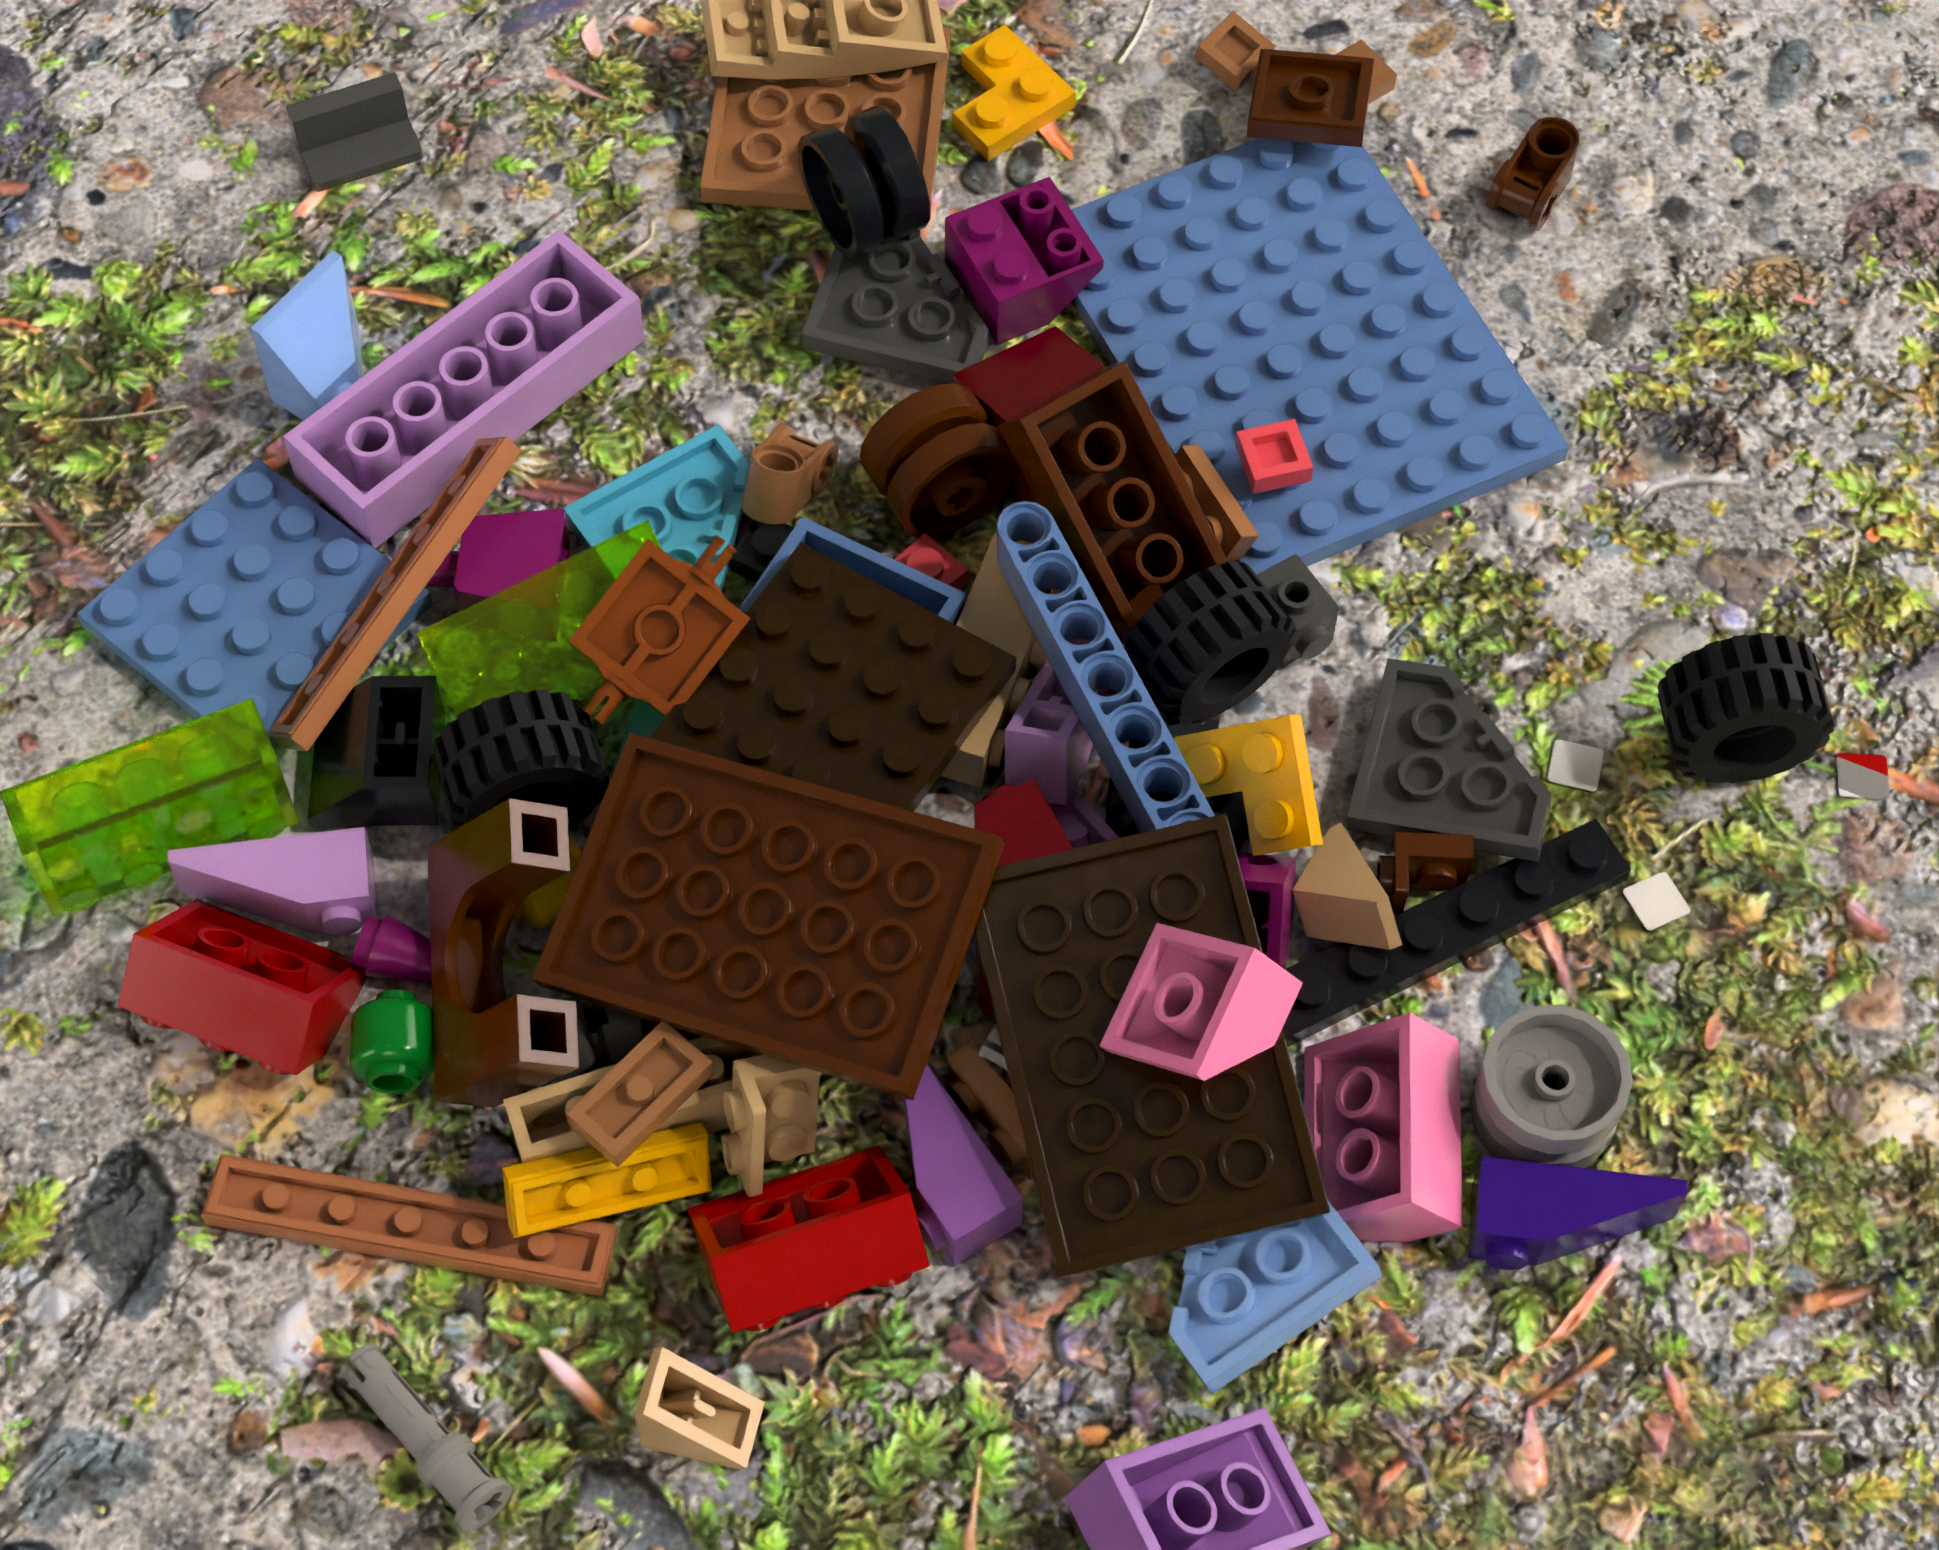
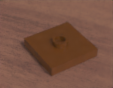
M1261 49L1248 116L1247 137L1362 147L1374 59Z

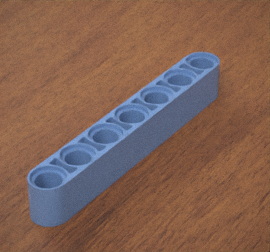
M1022 501L1013 503L1005 508L1000 514L997 523V560L1000 570L1139 832H1148L1215 816L1052 515L1045 507L1036 502ZM1021 540H1031L1035 543L1024 545L1018 544L1016 542ZM1052 588L1059 589L1063 592L1058 594H1045L1042 591ZM1082 638L1090 642L1088 644L1076 645L1068 641ZM1106 688L1113 689L1118 693L1113 696H1101L1096 694L1095 691ZM1128 740H1139L1147 745L1134 749L1128 748L1121 743ZM1157 792H1166L1176 798L1171 801L1161 802L1150 798L1149 795Z

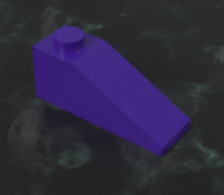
M1481 1156L1472 1181L1468 1258L1486 1260L1489 1266L1497 1269L1517 1270L1527 1265L1537 1266L1672 1220L1677 1215L1687 1195L1688 1180Z

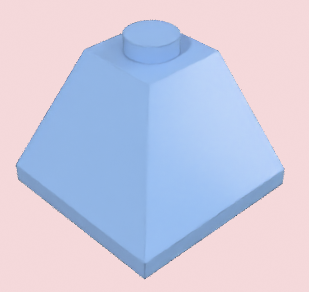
M332 250L250 328L271 400L303 421L363 377L358 320L342 256Z

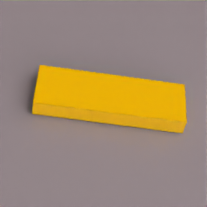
M701 1122L652 1133L618 1168L594 1147L502 1168L508 1226L514 1238L712 1191L708 1133Z

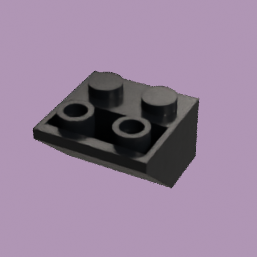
M371 676L352 688L314 742L307 819L309 826L438 825L440 783L431 754H433V742L437 737L441 736L440 731L445 726L446 714L436 676Z

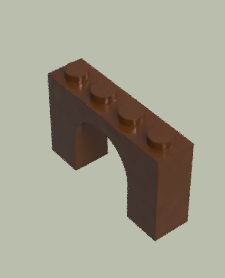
M511 798L427 846L435 1102L494 1108L503 1104V1099L535 1089L579 1068L576 1001L519 994L509 999L506 996L503 982V954L508 930L517 909L532 892L570 872L567 808Z

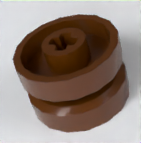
M957 383L933 385L915 392L897 403L871 427L861 445L859 462L880 494L887 496L886 502L907 534L920 538L924 533L931 538L942 537L966 527L987 513L1005 495L1016 477L1018 464L998 428L990 425L991 421L972 391Z

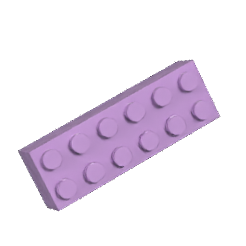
M560 230L556 231L285 434L283 439L295 479L355 534L376 549L430 507L478 439L507 437L514 442L645 341L639 297Z

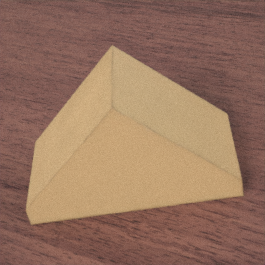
M1339 823L1329 827L1322 839L1323 844L1317 847L1292 889L1306 936L1388 950L1402 945L1388 895L1343 824Z
M663 1347L653 1348L634 1413L641 1447L734 1469H746L765 1402Z

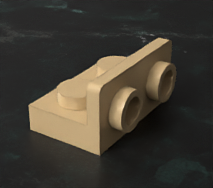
M765 1055L733 1061L732 1090L724 1091L723 1093L724 1112L730 1128V1134L722 1136L721 1146L729 1175H740L748 1197L762 1194L764 1163L788 1161L799 1155L815 1152L820 1072Z

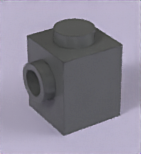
M1294 554L1257 574L1295 622L1297 629L1293 646L1280 665L1282 668L1301 657L1308 660L1321 654L1333 640L1339 606L1299 556Z

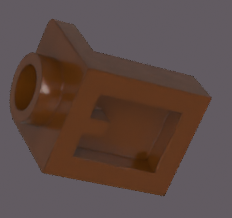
M1395 832L1389 856L1379 855L1376 877L1389 897L1394 916L1404 911L1409 893V885H1418L1424 890L1438 892L1449 890L1467 881L1474 859L1473 835Z

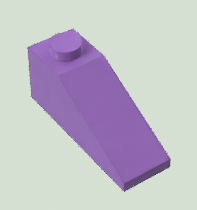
M926 1063L914 1100L903 1098L917 1210L916 1216L923 1241L933 1252L942 1248L953 1266H956L1022 1225L1024 1199Z

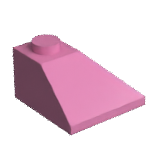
M1156 923L1099 1046L1113 1054L1205 1081L1275 1045L1303 982L1254 947Z

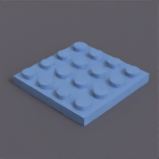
M256 458L81 609L77 615L84 629L255 767L279 745L268 736L270 728L385 570L390 560L259 458ZM424 587L377 655L433 605L431 593L428 589Z

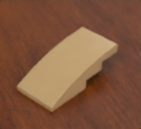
M701 0L711 76L753 79L834 78L888 72L941 62L945 60L947 55L938 0Z

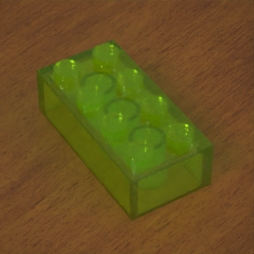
M648 520L416 633L457 715L468 708L480 705L485 700L517 691L549 690V693L563 692L570 694L571 699H577L599 688L605 679L594 662L567 642L647 539L662 549Z
M253 698L0 791L22 856L52 916L65 911L84 910L107 895L129 887L140 888L154 883L161 875L171 872L168 864L167 850L274 838L282 833L285 828L299 823L278 759Z

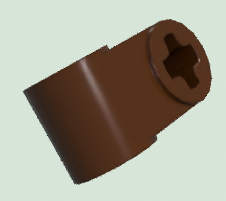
M1545 117L1536 121L1530 127V130L1510 160L1508 159L1498 171L1489 189L1485 206L1494 211L1498 207H1502L1529 220V227L1539 231L1548 220L1558 198L1570 182L1580 142L1579 132L1575 126L1567 120L1558 117Z

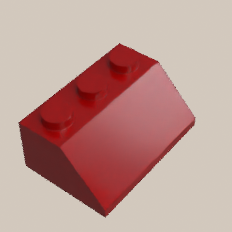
M196 899L133 934L118 1006L141 1015V1019L151 1026L164 1029L176 1028L199 1037L200 1042L210 1049L225 1052L235 1051L259 1061V1065L269 1072L297 1075L326 1055L368 976H365L366 969L352 965V958Z
M880 1145L763 1183L761 1195L748 1197L746 1191L742 1190L687 1208L719 1306L732 1333L743 1329L747 1331L764 1330L777 1324L782 1319V1316L808 1307L813 1309L833 1307L844 1301L850 1293L874 1285L879 1287L895 1286L908 1280L913 1272L930 1267L911 1193Z

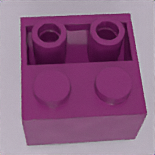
M1050 176L945 217V263L975 311L988 327L989 333L997 345L1049 325L1104 266L1102 256Z

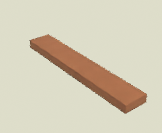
M507 437L478 439L270 728L268 736L284 749L308 751L521 453L522 450Z
M220 1154L201 1214L205 1225L600 1297H603L619 1234L615 1224L588 1220L514 1238L508 1226L507 1209L504 1204Z

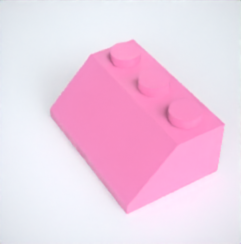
M1409 1012L1305 1047L1304 1112L1327 1200L1358 1240L1409 1243L1462 1228L1459 1039Z

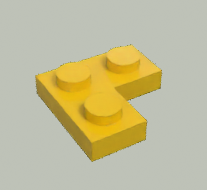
M1005 24L961 51V66L987 91L953 112V128L988 162L1075 108L1076 91Z
M1301 714L1286 715L1174 737L1176 745L1205 798L1242 792L1253 856L1323 844Z

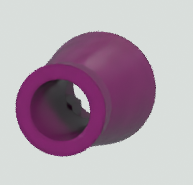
M386 914L384 919L369 915L359 934L353 953L352 965L366 969L365 976L432 984L430 938L389 914Z

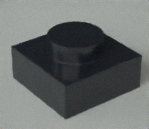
M753 519L735 547L737 553L729 560L730 571L757 582L794 527L785 523L778 525L766 524Z

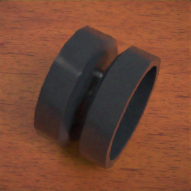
M873 106L849 116L844 126V133L835 126H825L801 136L797 145L798 162L806 191L824 231L834 246L845 257L855 258L878 248L883 241L884 231L891 237L902 238L927 226L930 221V200L921 167L906 134L894 116L884 107Z

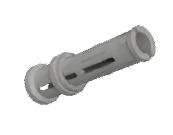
M366 1344L353 1352L348 1359L357 1368L354 1369L349 1363H344L340 1371L342 1377L358 1391L373 1411L418 1462L416 1470L420 1482L426 1488H436L456 1511L455 1521L463 1531L470 1532L488 1523L502 1510L511 1497L513 1489L508 1481L502 1477H493L474 1455L476 1448L474 1442L467 1435L458 1432L451 1433L406 1380L396 1371L376 1344Z

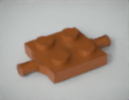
M717 535L713 537L714 539L694 565L672 558L647 539L567 642L594 662L605 679L586 705L581 708L587 715L591 716L603 699L608 697V701L594 718L602 726L605 725V721L625 695L646 702L664 717L667 716L674 705L687 702L751 619L729 602L714 582L729 560L737 553V550L728 544L716 561L711 563V559L725 542L721 537Z

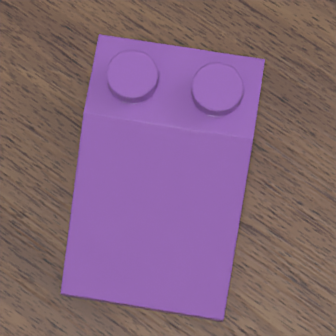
M1266 1408L1106 1460L1065 1497L1090 1550H1304L1332 1534Z

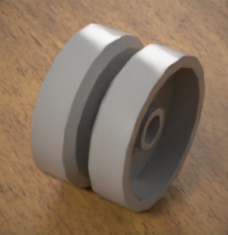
M1562 1004L1532 1006L1508 1017L1489 1039L1470 1098L1473 1127L1488 1152L1496 1158L1579 1168L1593 1165L1610 1145L1617 1124L1621 1120L1627 1106L1633 1084L1629 1054L1615 1032L1588 1012Z

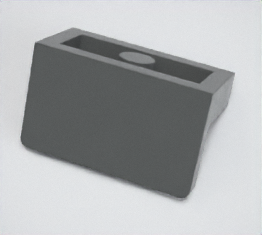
M395 72L286 106L295 145L313 188L317 192L423 158L422 147L408 118L403 88Z

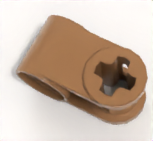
M779 423L773 429L770 436L759 446L755 447L751 453L741 504L743 511L752 519L766 524L778 525L793 520L794 516L815 495H819L826 488L835 470L839 453L838 446L828 441L822 445L793 434L791 426Z

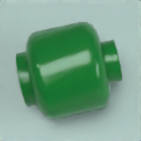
M386 990L380 992L375 1000L368 1001L358 1007L352 1017L349 1061L353 1072L366 1081L368 1088L385 1094H403L417 1089L420 1082L429 1078L434 1072L433 1011L425 1003L416 1001V996L408 991Z

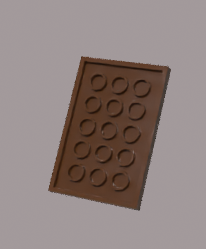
M629 732L532 980L540 987L654 1022H664L680 1030L913 1101L1005 843L999 835Z

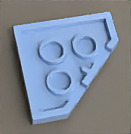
M1329 1201L1330 1213L1327 1215L1186 1249L1182 1267L1185 1277L1178 1307L1174 1306L1168 1333L1211 1395L1382 1277L1376 1261Z

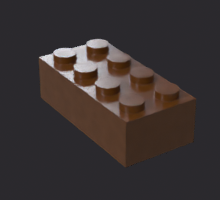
M1126 361L1100 368L997 425L1037 503L1045 507L1054 518L1122 645L1129 639L1130 632L1144 613L1168 590L1203 569L1228 562Z

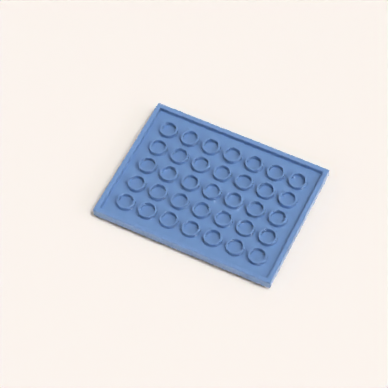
M1258 138L1071 209L1104 260V266L1101 271L1071 301L1109 364L1113 365L1126 361L1173 455L1183 445L1201 446L1259 534V537L1244 557L1239 559V563H1247L1256 574L1267 570L1294 554H1297L1306 566H1310L1566 460L1569 445L1363 145L1362 147ZM1295 419L1314 467L1312 480L1306 483L1253 494L1235 447L1236 432Z

